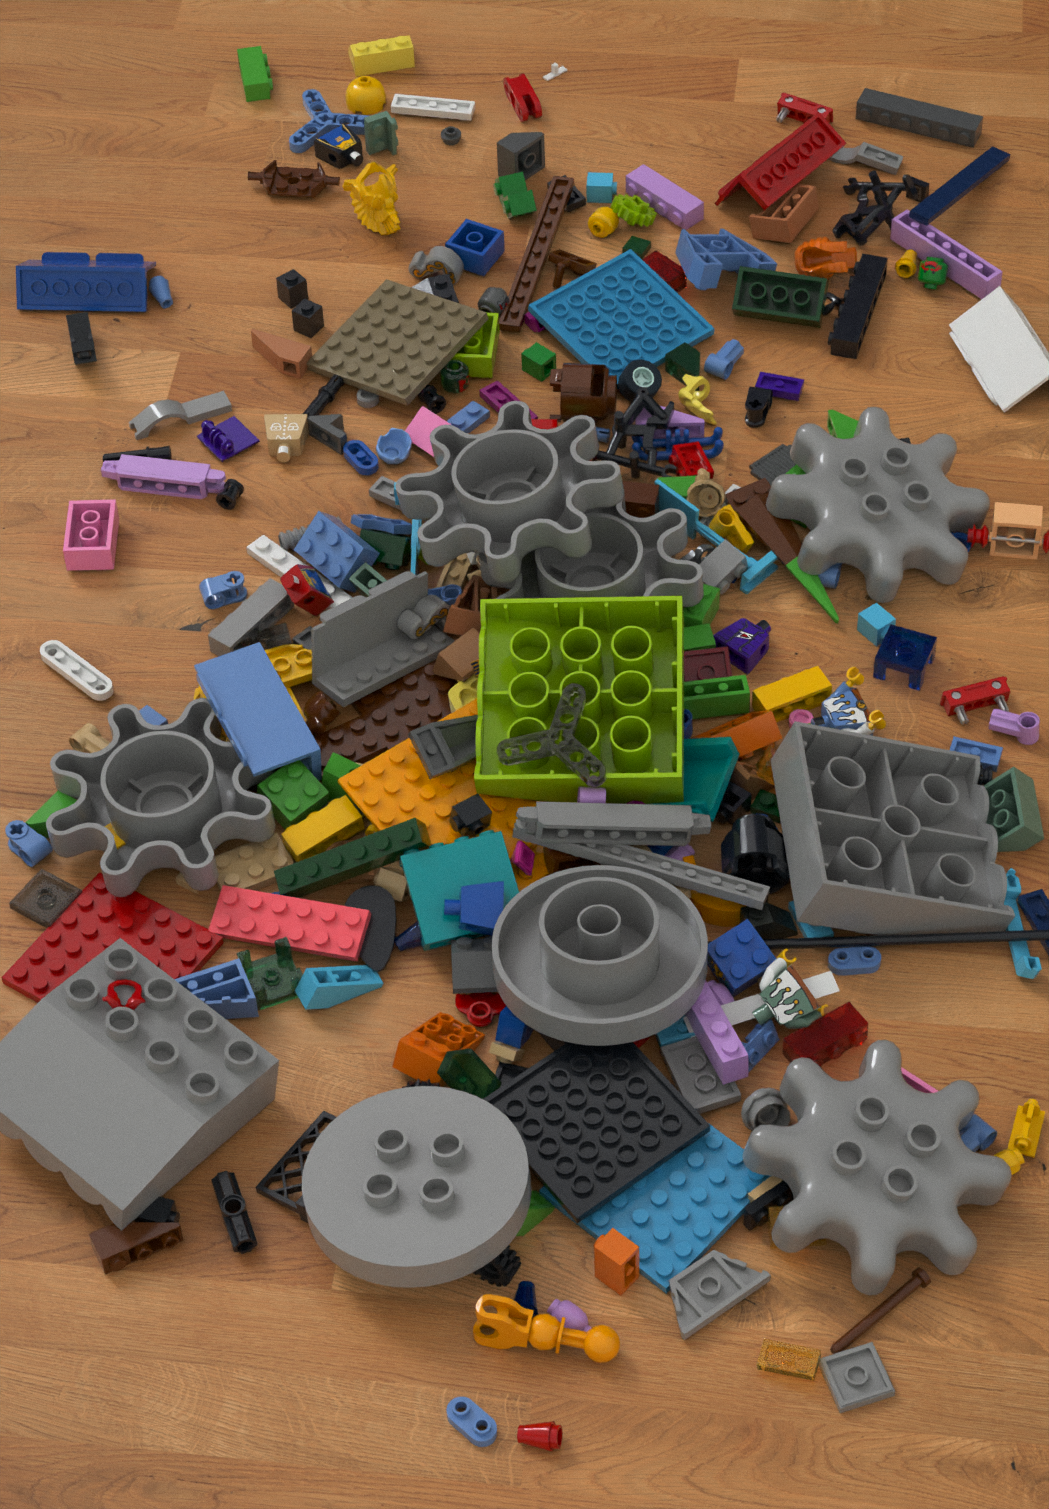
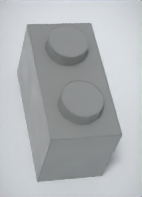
M726 539L699 564L703 570V584L720 588V594H724L730 587V583L736 577L740 578L748 567L746 556Z

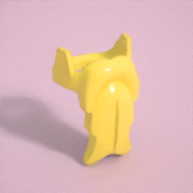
M685 374L682 379L687 386L678 392L681 403L697 417L704 419L705 422L711 425H716L717 423L712 417L714 415L713 412L701 403L710 392L708 380L703 376ZM704 384L702 391H695L700 385Z

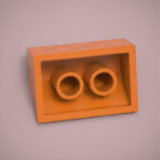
M751 711L689 738L731 737L740 754L738 758L743 760L753 756V751L759 748L767 750L774 747L775 741L782 739L772 711Z

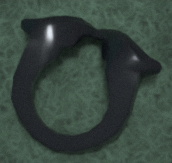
M827 292L826 298L831 303L825 305L823 316L831 313L835 306L840 307L844 298H839Z

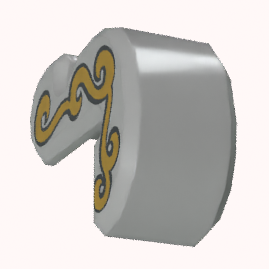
M435 246L430 250L428 256L423 251L415 253L408 269L409 273L418 279L442 270L444 275L449 274L452 284L455 285L463 273L464 264L459 255L452 249L444 246Z
M436 595L425 596L415 605L413 611L407 609L402 612L398 618L397 627L412 639H418L433 625L443 632L450 606Z

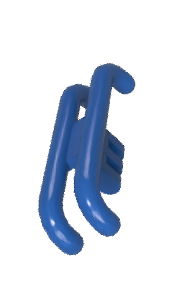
M716 427L713 435L710 437L689 438V429H684V436H680V429H675V436H671V430H666V438L653 439V447L666 448V451H657V461L669 460L673 445L699 441L701 447L715 444L712 449L703 450L708 459L718 456L724 447L723 441L720 440L723 434V430L720 427ZM631 436L634 442L632 451H637L639 459L647 461L648 455L641 449V447L643 448V438L641 436Z

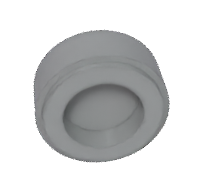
M360 389L356 394L357 403L363 408H372L379 403V395Z

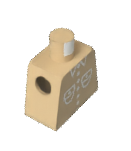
M264 414L269 455L277 456L280 462H287L290 460V456H300L302 454L309 434L307 414Z

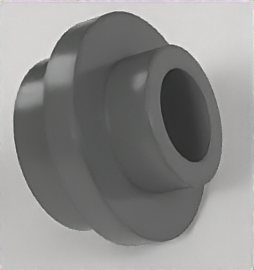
M453 126L446 127L441 131V139L446 145H455L461 138V131Z

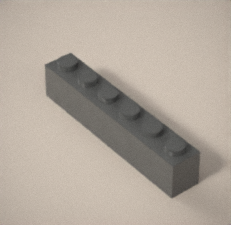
M868 88L863 90L856 105V119L973 148L982 133L983 116Z

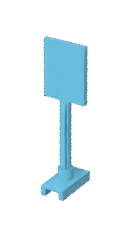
M659 479L654 481L655 485H659V512L668 508H675L684 512L687 517L688 537L693 540L696 537V532H699L700 535L717 547L725 540L698 520L700 510ZM772 551L759 561L745 555L748 567L742 574L739 590L748 594L778 569V566L773 563L777 560V556Z

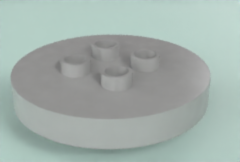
M591 865L570 868L545 876L533 882L512 898L501 912L492 935L493 975L501 999L510 1011L529 1027L544 1035L569 1043L593 1046L618 1045L644 1039L659 1033L674 1024L690 1010L702 992L706 981L708 937L699 911L691 900L672 884L637 869L612 865Z
M416 1086L394 1089L374 1095L353 1105L336 1117L321 1132L308 1153L302 1174V1195L311 1233L318 1246L333 1263L355 1277L379 1285L403 1288L428 1287L450 1282L471 1274L488 1264L506 1249L521 1229L527 1216L531 1200V1177L526 1147L522 1137L514 1124L498 1108L464 1091L437 1086Z

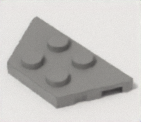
M712 1250L669 1280V1288L682 1339L686 1340L768 1283L771 1275L765 1270L760 1273L747 1267V1263L738 1259H730L727 1255Z

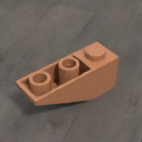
M251 330L253 348L280 373L298 379L304 376L308 370L307 362L312 357L310 345L259 330Z

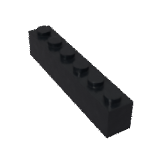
M862 253L860 262L856 261L854 266L855 275H851L848 287L850 289L845 290L844 304H840L838 311L839 318L836 317L834 320V332H830L828 337V345H831L830 355L857 359L887 275L888 258Z

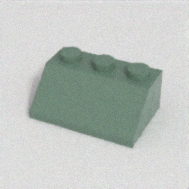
M1012 767L984 785L989 796V812L986 824H991L996 829L998 836L997 852L1025 851L1044 839L1032 778L1017 768Z

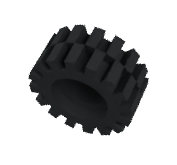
M508 1245L495 1259L473 1273L475 1275L479 1274L481 1280L484 1281L486 1279L491 1285L495 1283L498 1287L502 1285L505 1287L511 1282L521 1266V1259L519 1256H516L517 1252L515 1250L509 1249L511 1246Z

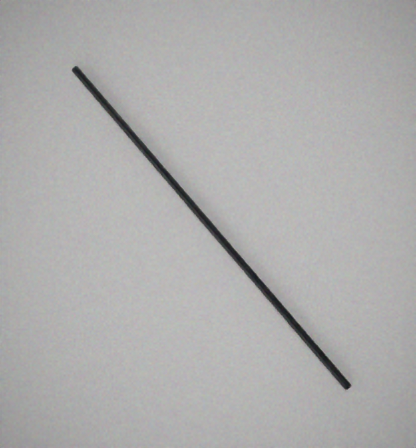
M1049 930L763 939V941L770 950L1049 940Z

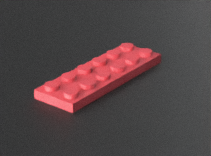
M223 885L208 931L216 933L225 939L357 962L371 918V912L366 909Z

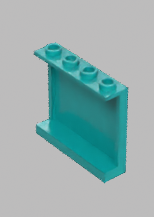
M732 738L684 739V802L648 804L691 805L692 813L710 815V821L713 822L740 755Z
M494 830L484 831L479 834V837L471 839L468 836L455 839L454 843L446 845L444 843H435L429 846V849L422 851L411 849L400 856L399 865L403 868L422 935L421 943L424 951L451 945V940H457L462 937L475 939L487 936L459 929L458 915H444V899L459 900L462 886L504 881L503 909L519 893L501 831L495 833Z

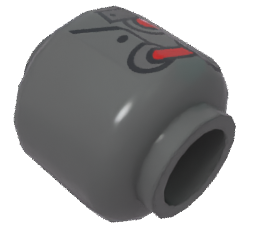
M489 287L480 297L477 304L479 310L486 313H499L500 318L502 311L510 300L506 291L502 288Z

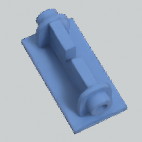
M771 1019L761 1026L756 1024L754 1029L745 1037L747 1043L741 1042L748 1053V1073L780 1040Z

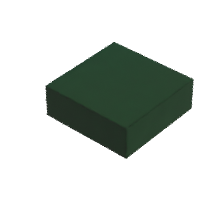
M631 236L622 248V253L631 249L643 259L651 248V241Z

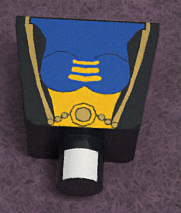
M345 123L314 140L315 156L338 169H342L351 163L357 167L363 162L362 142Z

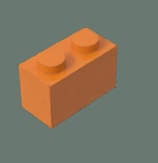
M614 1228L606 1235L602 1234L594 1244L595 1277L621 1296L639 1278V1246Z

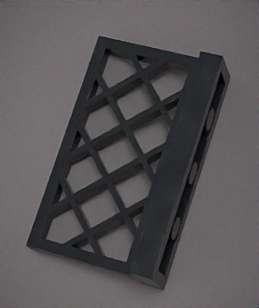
M326 1111L319 1115L255 1187L257 1193L298 1213L301 1220L308 1223L303 1195L296 1202L290 1200L288 1194L302 1191V1183L287 1187L286 1179L302 1176L304 1160L307 1159L309 1151L303 1152L302 1148L308 1143L315 1142L321 1134L319 1129L326 1122L331 1123L336 1118V1116ZM300 1161L301 1168L285 1171V1167L289 1163ZM283 1181V1188L268 1189L272 1182Z

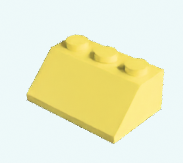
M410 35L379 39L371 42H359L350 45L348 48L355 76L415 67L414 48Z

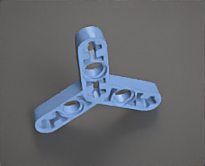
M314 89L306 90L302 94L303 106L312 120L289 137V147L294 153H303L314 145L316 138L342 125V123H350L347 125L355 134L365 135L364 118L368 117V115L332 113L319 91Z

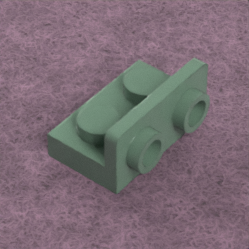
M387 111L365 117L364 129L367 153L371 155L388 149L392 155H396V146L399 143L396 136L398 125L395 118H391Z

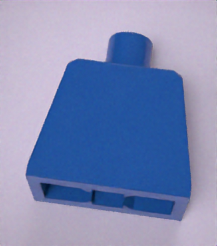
M504 881L462 886L459 900L444 899V915H458L459 929L492 936L495 924L503 911Z

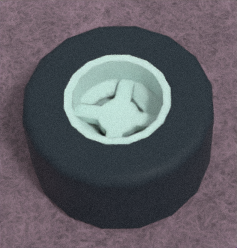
M634 360L626 366L619 376V391L631 403L641 387L647 388L649 395L653 398L661 387V373L650 361Z

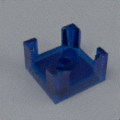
M890 624L875 656L873 678L885 680L886 668L909 674L908 687L920 691L924 682L925 668L928 663L932 664L935 658L937 637Z

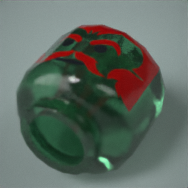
M450 360L440 370L441 386L445 391L456 394L468 388L470 384L469 368L465 363L459 360Z

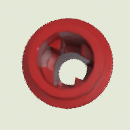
M554 1421L519 1425L518 1443H524L551 1452L553 1449H560L562 1444V1426L556 1425Z

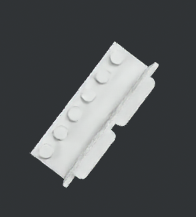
M1001 286L949 324L952 329L949 334L971 366L973 373L990 400L996 406L999 405L1004 413L1049 380V352L1019 306Z

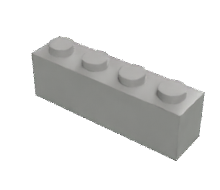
M270 578L263 585L259 586L256 592L248 599H245L221 624L211 630L210 634H208L210 651L221 656L258 641L294 607V603L283 585Z

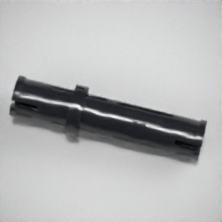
M333 375L328 383L318 390V395L303 414H307L308 417L319 415L328 403L333 402L335 394L344 385V380L340 376L336 380L338 375Z

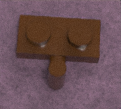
M560 249L550 252L548 261L555 263L556 266L552 286L556 288L561 287L565 269H571L574 271V274L582 276L595 269L597 263Z

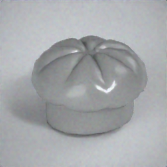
M762 1088L754 1091L742 1105V1121L751 1131L760 1125L788 1126L790 1122V1112L787 1109L788 1104L783 1100L780 1091L774 1088Z

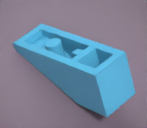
M367 965L306 968L295 992L305 1010L324 1009L381 988L384 983L379 974Z

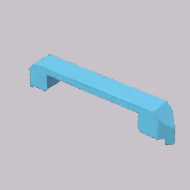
M1010 868L1006 873L1007 892L1004 905H1008L1014 910L1015 917L1005 930L1021 931L1023 926L1016 902L1021 893V885L1013 868ZM1010 941L1009 946L1017 976L1029 979L1036 978L1042 969L1039 957L1030 956L1027 941Z

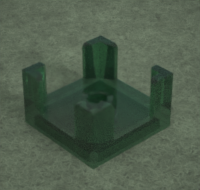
M287 937L274 942L276 954L251 961L249 950L236 953L237 959H240L256 997L258 1011L299 998L295 989L303 974L300 967L296 968L294 964L291 946Z

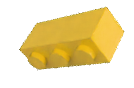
M815 666L753 690L752 708L755 711H772L776 722L789 718V715L794 710L805 709L808 711L821 706L822 702L832 694V684L819 666Z
M344 795L341 798L332 800L318 812L310 813L306 819L298 824H293L281 833L283 844L295 862H299L323 853L334 842L347 840L363 830V818L349 798Z

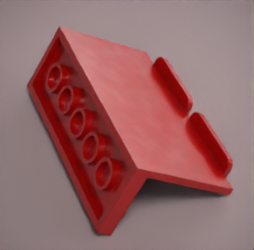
M818 112L757 159L750 167L718 191L719 198L715 205L718 206L741 187H744L765 211L847 143Z

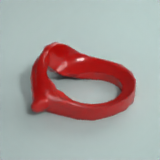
M127 979L110 983L107 988V996L102 998L112 1009L127 1007L135 1010L141 1003L146 1002L142 997L141 985ZM119 985H130L136 989L125 1006L121 1005V1001L114 990Z

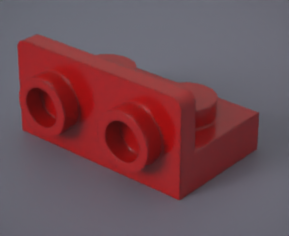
M699 441L673 445L672 454L669 455V464L676 466V477L697 476V471L703 468L710 473V479H713L714 470Z

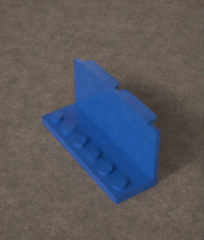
M45 252L42 255V260L29 259L16 265L17 309L148 311L147 271L154 268L156 262L144 261L143 255L139 253H99L96 255V260H90V256L87 253Z

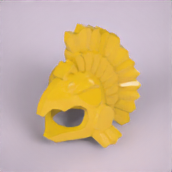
M371 162L365 166L356 179H345L342 187L344 191H351L350 197L353 199L351 205L355 207L354 213L357 214V219L362 220L361 225H366L367 229L379 232L381 235H390L401 229L398 212L394 209V203L399 198L396 193L397 187L394 178L398 169L395 164L385 169L380 164ZM374 172L383 173L379 175V180L375 184L364 185L368 175Z

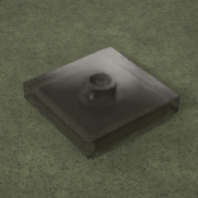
M41 869L9 902L10 909L48 928L78 898L82 890Z

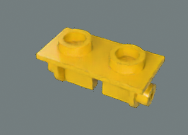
M1028 1099L1024 1106L1018 1105L1007 1148L1010 1150L1017 1148L1022 1155L1033 1158L1035 1157L1045 1116V1111L1040 1110L1037 1100Z

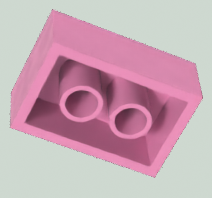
M116 500L69 501L63 546L67 571L114 569L119 527Z

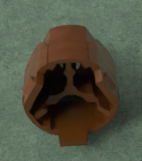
M563 363L562 369H551L550 386H553V392H561L560 415L550 414V419H557L561 423L574 416L587 415L595 422H598V420H604L608 414H615L617 375H609V368L605 364Z

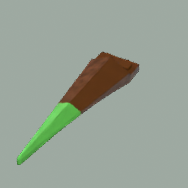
M760 479L725 494L724 502L726 505H731L733 510L739 515L742 524L777 556V559L805 587L831 619L838 624L839 617L818 575L807 574L798 566L797 559L802 542L791 520L775 517L767 510L766 501L771 488L767 479Z

